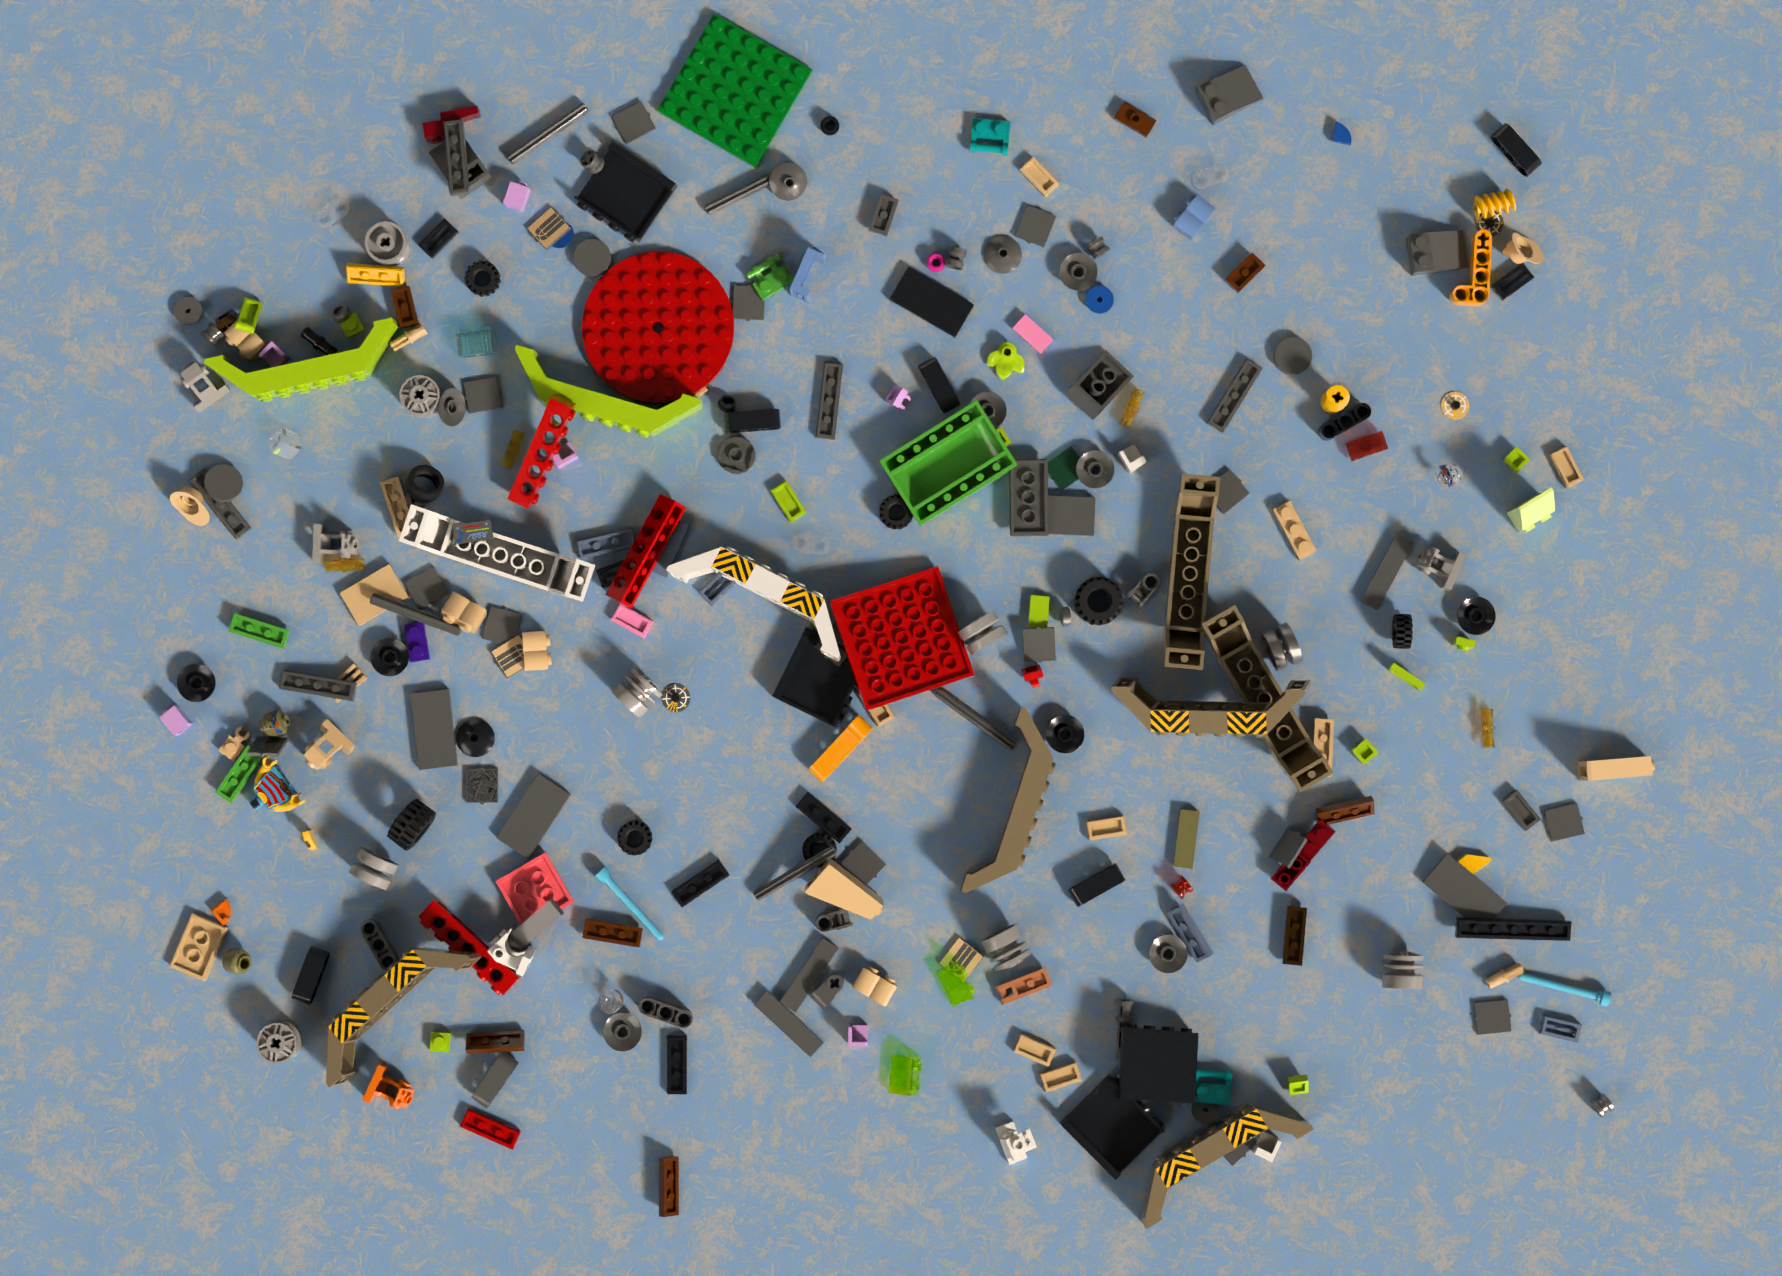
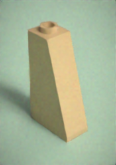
M1651 756L1577 762L1579 781L1653 775L1652 771L1655 770L1654 760H1651Z
M832 859L827 860L805 885L806 894L870 920L875 915L878 916L884 909L883 898Z

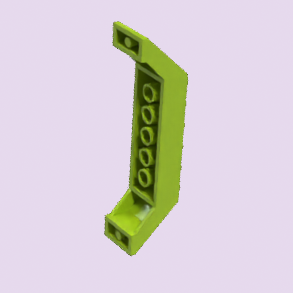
M392 317L373 321L374 327L362 345L357 349L245 373L233 366L231 360L223 355L204 359V364L257 400L270 402L273 400V397L288 398L292 396L291 393L299 392V394H306L310 392V389L314 388L324 390L332 384L342 386L348 384L347 381L355 380V382L366 380V377L372 375L390 342L396 335L399 324Z
M519 345L515 347V351L540 401L544 404L543 406L547 407L550 398L557 394L575 403V415L578 414L583 420L593 422L595 419L603 426L612 428V425H615L621 431L630 433L631 430L636 431L638 436L648 438L649 436L654 437L703 407V402L700 398L682 393L680 399L655 410L556 381L547 377L538 361L539 355L535 350Z

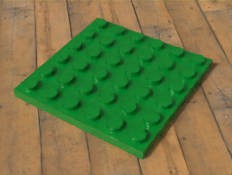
M714 13L657 112L756 168L813 69Z

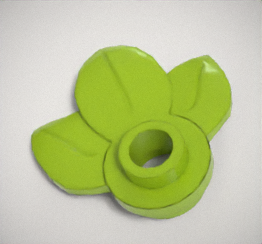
M1004 342L999 346L998 350L989 354L987 366H996L997 375L1001 380L1009 377L1013 370L1023 373L1024 360L1017 353L1016 346L1013 343ZM1007 348L1011 350L1009 355L1004 354V350Z

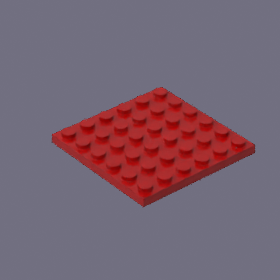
M938 566L829 601L865 711L975 675L964 642L958 634L960 630Z

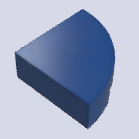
M1336 122L1332 142L1351 145L1349 130L1343 124Z

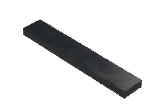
M1456 917L1455 937L1570 941L1572 922L1570 920Z

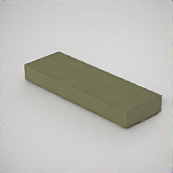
M1180 809L1173 867L1193 869L1199 811Z

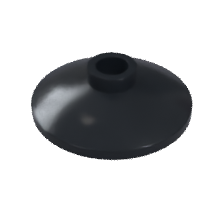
M1471 597L1464 600L1457 611V620L1460 627L1472 635H1481L1488 632L1496 619L1493 605L1482 597ZM1473 613L1478 614V618L1476 620L1472 618Z
M385 638L374 645L370 656L373 668L381 675L396 676L407 667L409 652L400 640ZM389 654L394 655L393 661L388 660Z
M188 665L178 675V691L188 701H204L215 690V676L205 665ZM198 679L201 681L199 687L195 685V681Z
M1061 715L1049 723L1046 730V739L1050 747L1055 751L1071 753L1082 745L1084 728L1075 717ZM1062 731L1068 732L1067 738L1061 736Z
M471 719L464 722L459 727L456 735L459 749L470 757H481L487 754L492 749L495 741L492 727L480 719ZM473 734H476L478 736V739L475 742L471 740V736Z

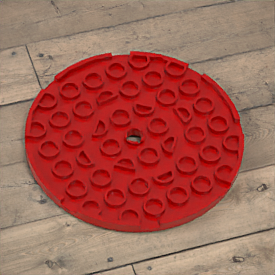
M646 252L617 263L597 281L589 294L583 311L582 339L586 354L593 368L612 389L640 402L655 404L671 403L680 399L682 393L691 396L707 387L721 372L733 346L734 315L724 288L717 278L703 265L676 253ZM655 323L663 324L664 327L661 332L653 330Z

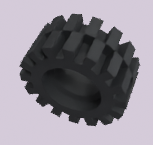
M478 260L479 262L477 263L473 262V265H469L468 271L465 272L466 277L464 279L467 287L471 292L480 297H483V295L490 296L491 293L494 294L495 290L499 288V283H501L500 273L488 261ZM479 272H487L490 276L488 284L484 286L478 285L475 280L476 275Z
M890 495L880 505L879 516L886 527L900 530L908 526L912 521L913 514L901 495ZM900 505L904 510V515L900 519L891 518L889 515L891 506Z
M1394 614L1392 620L1393 648L1410 649L1413 638L1411 614Z
M640 821L625 823L617 833L618 846L623 852L633 856L645 853L650 848L653 840L649 826ZM633 830L639 831L642 835V841L637 846L631 845L627 839L628 834Z
M814 833L807 837L802 847L805 861L814 856L812 847L818 842L824 843L827 848L833 846L837 851L836 843L832 837L826 833Z

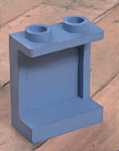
M813 247V249L807 248L790 287L791 296L809 303L811 291L803 286L814 261L826 264V255L823 254V250L817 247Z

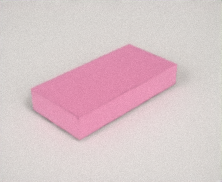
M1026 314L1012 328L1039 354L1054 340Z
M622 604L618 605L611 618L612 621L642 638L646 637L653 624V621Z

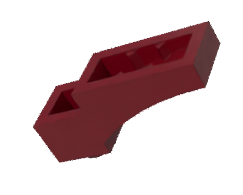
M478 106L440 112L441 120L422 123L425 139L427 142H431V144L441 143L445 139V121L463 119L465 123L480 118V109Z

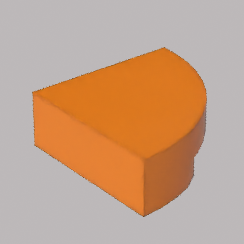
M227 898L211 910L222 926L228 922L231 916V904Z

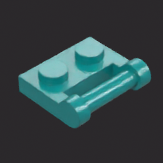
M973 118L970 152L1002 153V155L1007 156L1011 122ZM976 139L1003 141V146L976 143Z
M1197 1067L1195 1102L1230 1105L1232 1070L1216 1071ZM1199 1077L1225 1079V1085L1200 1083Z

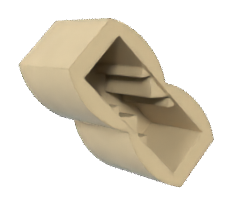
M236 320L224 332L227 336L225 340L232 347L237 346L240 350L238 354L245 361L249 359L253 362L268 344L255 331L252 334L235 328Z
M455 592L452 593L441 610V616H443L447 623L458 624L462 631L474 634L487 613V610L480 605L469 601Z
M546 631L522 632L525 671L548 669V665H552L551 654H547V646H550V634L546 635Z
M863 966L852 988L886 1007L897 988L894 984L895 980L887 975L884 978L879 976V971L871 966H868V968Z

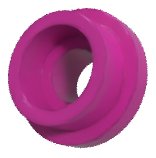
M933 253L927 258V267L932 272H940L944 269L945 258L943 255ZM934 260H938L940 264L938 266H934L932 262Z

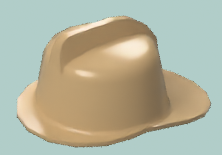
M1516 232L1512 234V239L1503 250V254L1516 264L1527 261L1541 264L1544 261V254L1539 245Z
M185 485L180 491L173 492L170 495L171 504L188 521L198 526H204L209 522V512L202 504L203 496L198 490Z

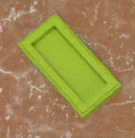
M244 297L235 328L254 334L263 303Z
M787 480L770 490L791 523L807 513Z
M1030 596L1028 628H1036L1037 626H1040V628L1047 627L1049 596Z
M1390 663L1387 668L1389 672L1416 690H1422L1426 685L1395 663Z

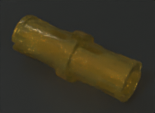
M1133 388L1128 404H1125V412L1119 423L1122 426L1126 423L1127 428H1131L1135 414L1140 410L1138 408L1145 394L1140 390L1136 397L1138 389Z
M513 429L510 441L505 446L506 451L500 463L501 466L512 469L517 453H520L519 448L525 433Z
M364 558L325 560V572L342 571L347 573L348 571L355 570L364 571L365 564L363 563L365 561Z
M1480 709L1482 748L1495 747L1494 730L1496 729L1493 726V709Z

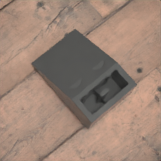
M444 141L428 153L448 180L446 145ZM466 141L469 188L471 193L492 179V177ZM468 194L458 196L460 197V199H462Z

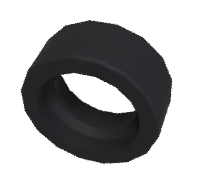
M418 465L409 473L405 486L408 494L413 499L429 503L436 500L441 494L444 487V479L442 474L434 467ZM421 476L430 479L435 485V490H422L416 485L414 479Z

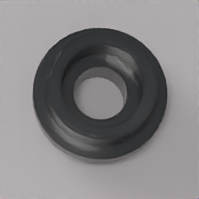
M832 116L825 117L820 125L822 132L829 136L836 134L839 130L838 120ZM831 123L834 125V127L832 129H828L826 127L827 124Z
M725 395L718 400L717 406L724 413L733 412L736 409V401L733 397Z

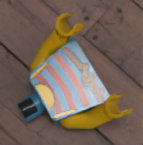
M266 756L262 760L263 764L258 770L254 780L255 786L253 787L257 796L249 802L256 811L265 805L268 810L283 812L290 811L296 806L305 803V800H299V795L302 793H298L278 766H274L278 761L274 760L271 762L270 756Z

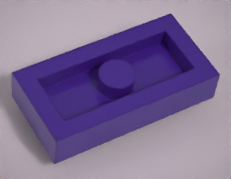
M421 622L405 624L410 662L430 660L425 624Z

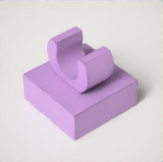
M894 385L885 402L891 406L905 409L906 407L902 405V401L904 399L910 401L911 398L907 395L908 391Z

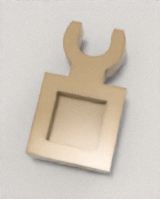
M242 726L236 729V736L229 735L218 750L233 762L238 759L246 748L242 744L243 741L248 740L252 733L248 732L246 736H241Z

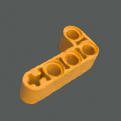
M1479 230L1471 239L1469 285H1458L1450 292V301L1455 305L1480 306L1489 298L1492 235L1488 230ZM1480 236H1482V239L1485 240V241L1482 243V245H1481V240L1478 239ZM1477 254L1484 256V263L1477 260ZM1476 273L1483 275V282L1476 279ZM1456 291H1461L1464 298L1458 299L1455 295ZM1475 292L1482 294L1483 299L1481 301L1475 298Z
M858 715L814 762L808 771L822 783L873 728Z

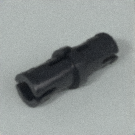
M309 327L302 331L301 337L311 343L315 350H319L325 355L338 352V349L329 344L325 337L319 336Z

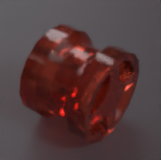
M1182 875L1177 882L1170 884L1181 900L1185 898V894L1193 891L1191 885Z

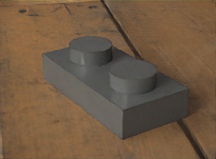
M880 194L869 228L870 232L887 237L899 202L898 199Z

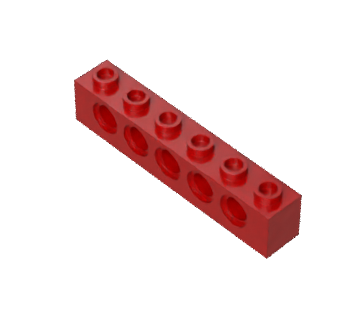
M557 394L550 398L509 493L508 500L527 509L532 505H536L540 497L537 493L540 488L544 487L547 481L545 475L547 471L550 472L554 465V461H552L554 454L557 455L561 448L559 442L568 432L569 428L566 427L568 421H572L575 416V403ZM554 415L560 416L561 423L555 421ZM547 432H551L554 435V439L548 438ZM540 448L547 452V456L541 455ZM532 466H537L540 470V473H536L533 470ZM525 482H529L532 485V490L526 487Z
M662 494L658 496L605 594L606 596L632 609L686 507Z
M434 899L418 916L421 919L420 923L426 929L431 928L435 932L434 936L440 942L445 941L449 945V950L464 951V945L470 943L473 946L472 952L480 953L481 956L486 957L487 965L485 967L480 966L478 961L472 967L478 972L476 975L484 982L487 980L492 985L491 989L498 995L500 993L505 995L521 978L512 968L496 962L487 952L490 947L438 899ZM438 917H442L445 921L442 928L436 925ZM452 930H456L459 933V938L456 941L450 938ZM494 969L500 970L502 974L499 980L494 979L492 976Z

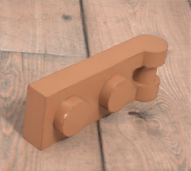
M1044 967L997 985L995 989L1001 996V1004L1004 1005L1048 988L1052 984ZM1011 987L1014 994L1008 996L1006 989Z

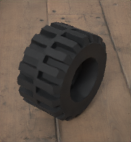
M1096 576L1080 585L1076 591L1074 606L1077 614L1083 621L1091 625L1100 626L1110 623L1120 614L1124 598L1117 583H1114L1111 579ZM1103 590L1108 594L1110 605L1107 610L1095 612L1090 609L1087 599L1092 591Z
M419 799L411 801L395 819L388 831L387 837L405 851L411 849L429 829L435 819L436 812Z

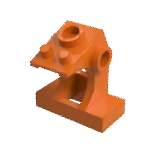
M380 1063L362 1100L370 1103L375 1095L389 1100V1105L396 1109H400V1107L407 1108L413 1099L415 1090L405 1080L400 1079V1081L386 1076L385 1073L389 1066ZM389 1083L399 1088L396 1096L385 1092Z

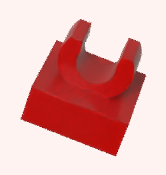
M1039 664L1021 669L1025 682L1030 681L1032 688L1040 686L1038 678L1044 676Z

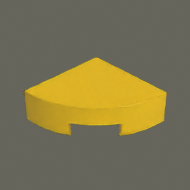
M313 831L302 832L304 841L308 843V849L311 851L318 849Z

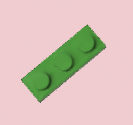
M236 613L233 615L228 630L229 632L285 649L290 630Z
M251 745L246 746L215 791L216 794L230 803H233L264 758L261 756H247V751Z

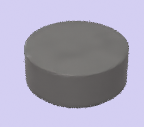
M338 304L331 310L330 315L336 323H342L349 318L351 311L345 304Z
M1061 607L1060 609L1062 626H1069L1071 624V614L1068 607Z

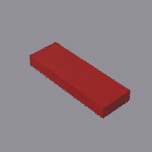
M469 1108L460 1125L461 1128L512 1150L521 1131Z

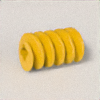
M1505 189L1504 193L1499 190L1496 194L1491 192L1489 196L1483 194L1482 197L1477 195L1474 198L1473 210L1476 220H1479L1480 214H1482L1484 219L1487 218V212L1490 213L1491 217H1494V211H1497L1498 215L1502 214V209L1508 214L1510 207L1513 212L1516 211L1515 199L1510 189Z
M1341 385L1332 386L1320 399L1322 409L1329 414L1340 412L1349 402V392Z

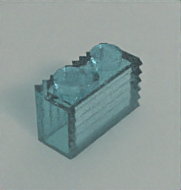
M481 327L479 331L463 329L460 330V333L456 334L458 356L461 359L499 354L496 331L491 329V327Z

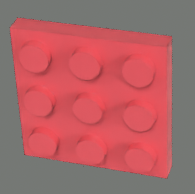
M547 852L495 881L520 925L551 898L561 909L575 902Z

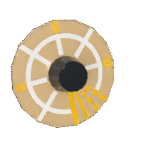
M1457 391L1446 394L1441 402L1442 412L1446 417L1453 420L1465 417L1470 407L1467 397Z

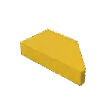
M1466 854L1457 862L1474 874L1492 859L1490 857Z

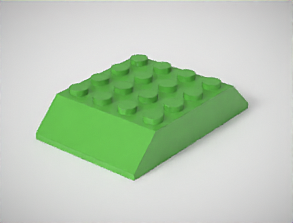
M977 400L879 460L920 526L972 496L1018 465Z

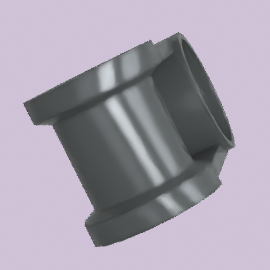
M1154 573L1146 574L1133 586L1125 597L1134 601L1137 604V608L1140 609L1159 586V577ZM1147 577H1153L1156 580L1154 587L1146 585L1145 580Z
M840 908L819 915L816 918L815 925L819 931L828 932L853 926V922L850 921L848 910ZM821 918H827L830 922L829 926L825 929L819 927V920Z
M839 973L831 974L809 997L822 1009H825L844 985L843 976ZM836 978H838L840 980L838 982L840 986L838 987L837 985H835L833 987L831 985V979L835 980Z

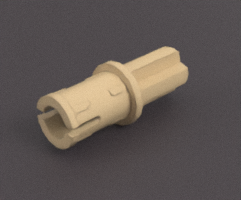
M420 323L415 328L407 332L404 331L405 334L390 342V346L394 351H397L409 343L413 344L420 337L427 335V332Z
M1516 963L1504 970L1500 969V972L1485 978L1489 989H1492L1504 982L1509 983L1508 980L1523 974L1524 970L1520 963Z

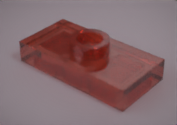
M1383 431L1345 443L1351 462L1388 449Z

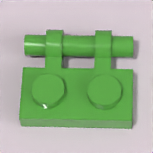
M779 254L767 257L766 261L758 266H752L751 270L746 272L748 279L754 276L758 279L752 285L762 301L789 286L794 280L785 264L779 268L777 267L776 263L782 260ZM770 267L772 272L763 277L761 272Z

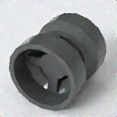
M949 246V256L945 260L944 266L955 270H963V258L966 257L967 250Z

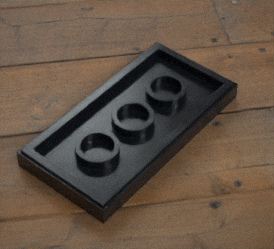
M909 266L889 299L891 302L953 338L957 336L974 307V304Z

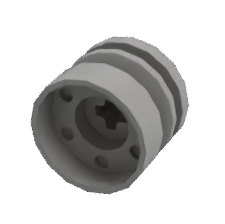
M414 375L402 384L399 395L403 407L415 417L426 419L438 414V401L443 391L430 377ZM418 392L422 393L423 399L418 398Z
M633 667L630 671L636 678L633 680L629 675H626L625 678L630 684L626 686L619 682L611 692L638 718H641L649 710L644 703L647 699L654 704L656 701L650 695L654 693L660 698L663 694L645 673Z
M1017 923L981 941L987 953L996 951L997 954L990 959L991 962L1001 961L994 966L996 971L1011 968L1024 961L1032 953L1030 948L1021 951V948L1025 947L1027 942L1017 943L1016 940L1023 935Z
M1393 951L1383 954V959L1391 960V963H1383L1382 966L1391 969V973L1382 974V987L1423 989L1424 976L1416 974L1415 970L1424 968V965L1415 964V961L1424 960V955L1410 951Z
M287 1020L276 1021L265 1026L259 1032L256 1039V1048L259 1055L265 1061L273 1064L282 1063L295 1057L303 1045V1035L300 1028ZM280 1039L281 1042L279 1043V1045L275 1046L274 1043L276 1042V1040Z

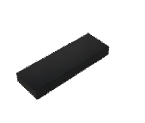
M809 792L795 806L839 844L851 831L847 824Z
M719 859L671 893L680 906L684 907L730 874Z
M667 1036V1094H687V1036Z

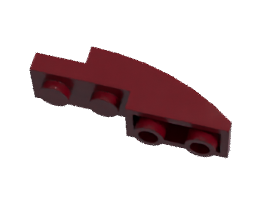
M1320 818L1312 829L1304 835V838L1308 841L1292 866L1288 868L1281 864L1271 880L1287 891L1336 830Z

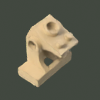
M328 719L322 723L320 728L324 735L315 744L311 742L305 748L306 753L303 755L307 758L305 762L316 770L325 769L332 762L330 758L337 751L342 750L348 756L355 747ZM325 741H328L333 746L327 754L319 748Z

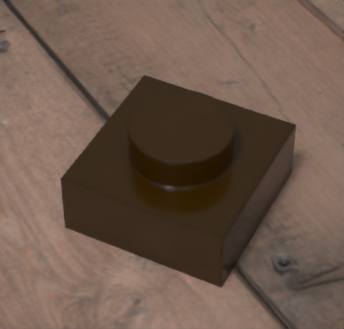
M231 309L215 319L216 325L219 329H227L236 320V315Z

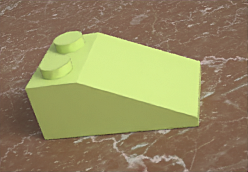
M1552 487L1544 490L1507 512L1518 532L1524 530L1526 533L1536 527L1534 523L1539 520L1543 523L1552 517L1551 513L1555 511L1554 490Z

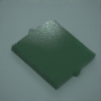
M1072 446L1048 462V472L1051 475V480L1056 482L1061 491L1078 480L1076 466L1080 457Z

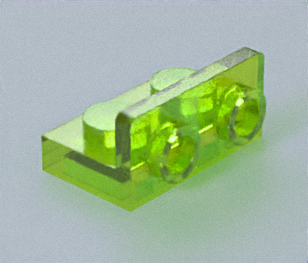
M955 962L936 971L952 1007L969 999H974L972 994L976 992L971 982L967 984L965 976L968 974L963 965L959 966L958 962Z
M891 1054L888 1093L906 1096L917 1095L920 1089L919 1072L922 1068L920 1056Z

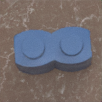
M1198 194L1195 198L1191 196L1185 203L1187 207L1183 213L1179 211L1173 219L1175 221L1173 227L1190 240H1192L1215 210L1214 206Z

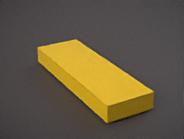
M347 263L346 265L347 283L405 286L404 267Z

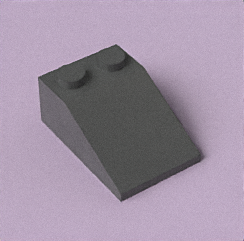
M1246 65L1198 86L1195 92L1213 125L1264 99Z
M1463 230L1411 234L1406 238L1411 276L1469 268Z
M1105 351L1065 395L1094 420L1134 376L1109 352Z

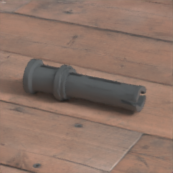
M1116 1000V1003H1118V1015L1115 1019L1118 1022V1029L1132 1022L1131 1008L1132 1004H1134L1133 1000ZM1117 1031L1115 1058L1120 1059L1122 1031Z

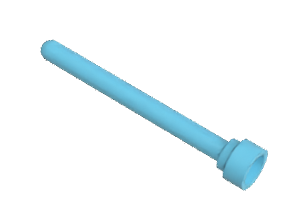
M606 867L594 876L598 882L605 883L657 940L663 939L664 936L610 878V871Z
M1525 973L1518 976L1521 981L1595 999L1602 1006L1608 1007L1610 1003V991L1602 990L1595 992Z

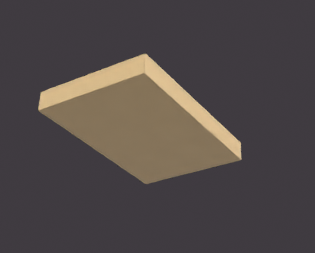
M390 564L340 592L358 626L387 611L370 604L372 594L375 593L397 602H402L409 598Z
M192 913L169 967L206 981L229 927L222 926L217 922Z

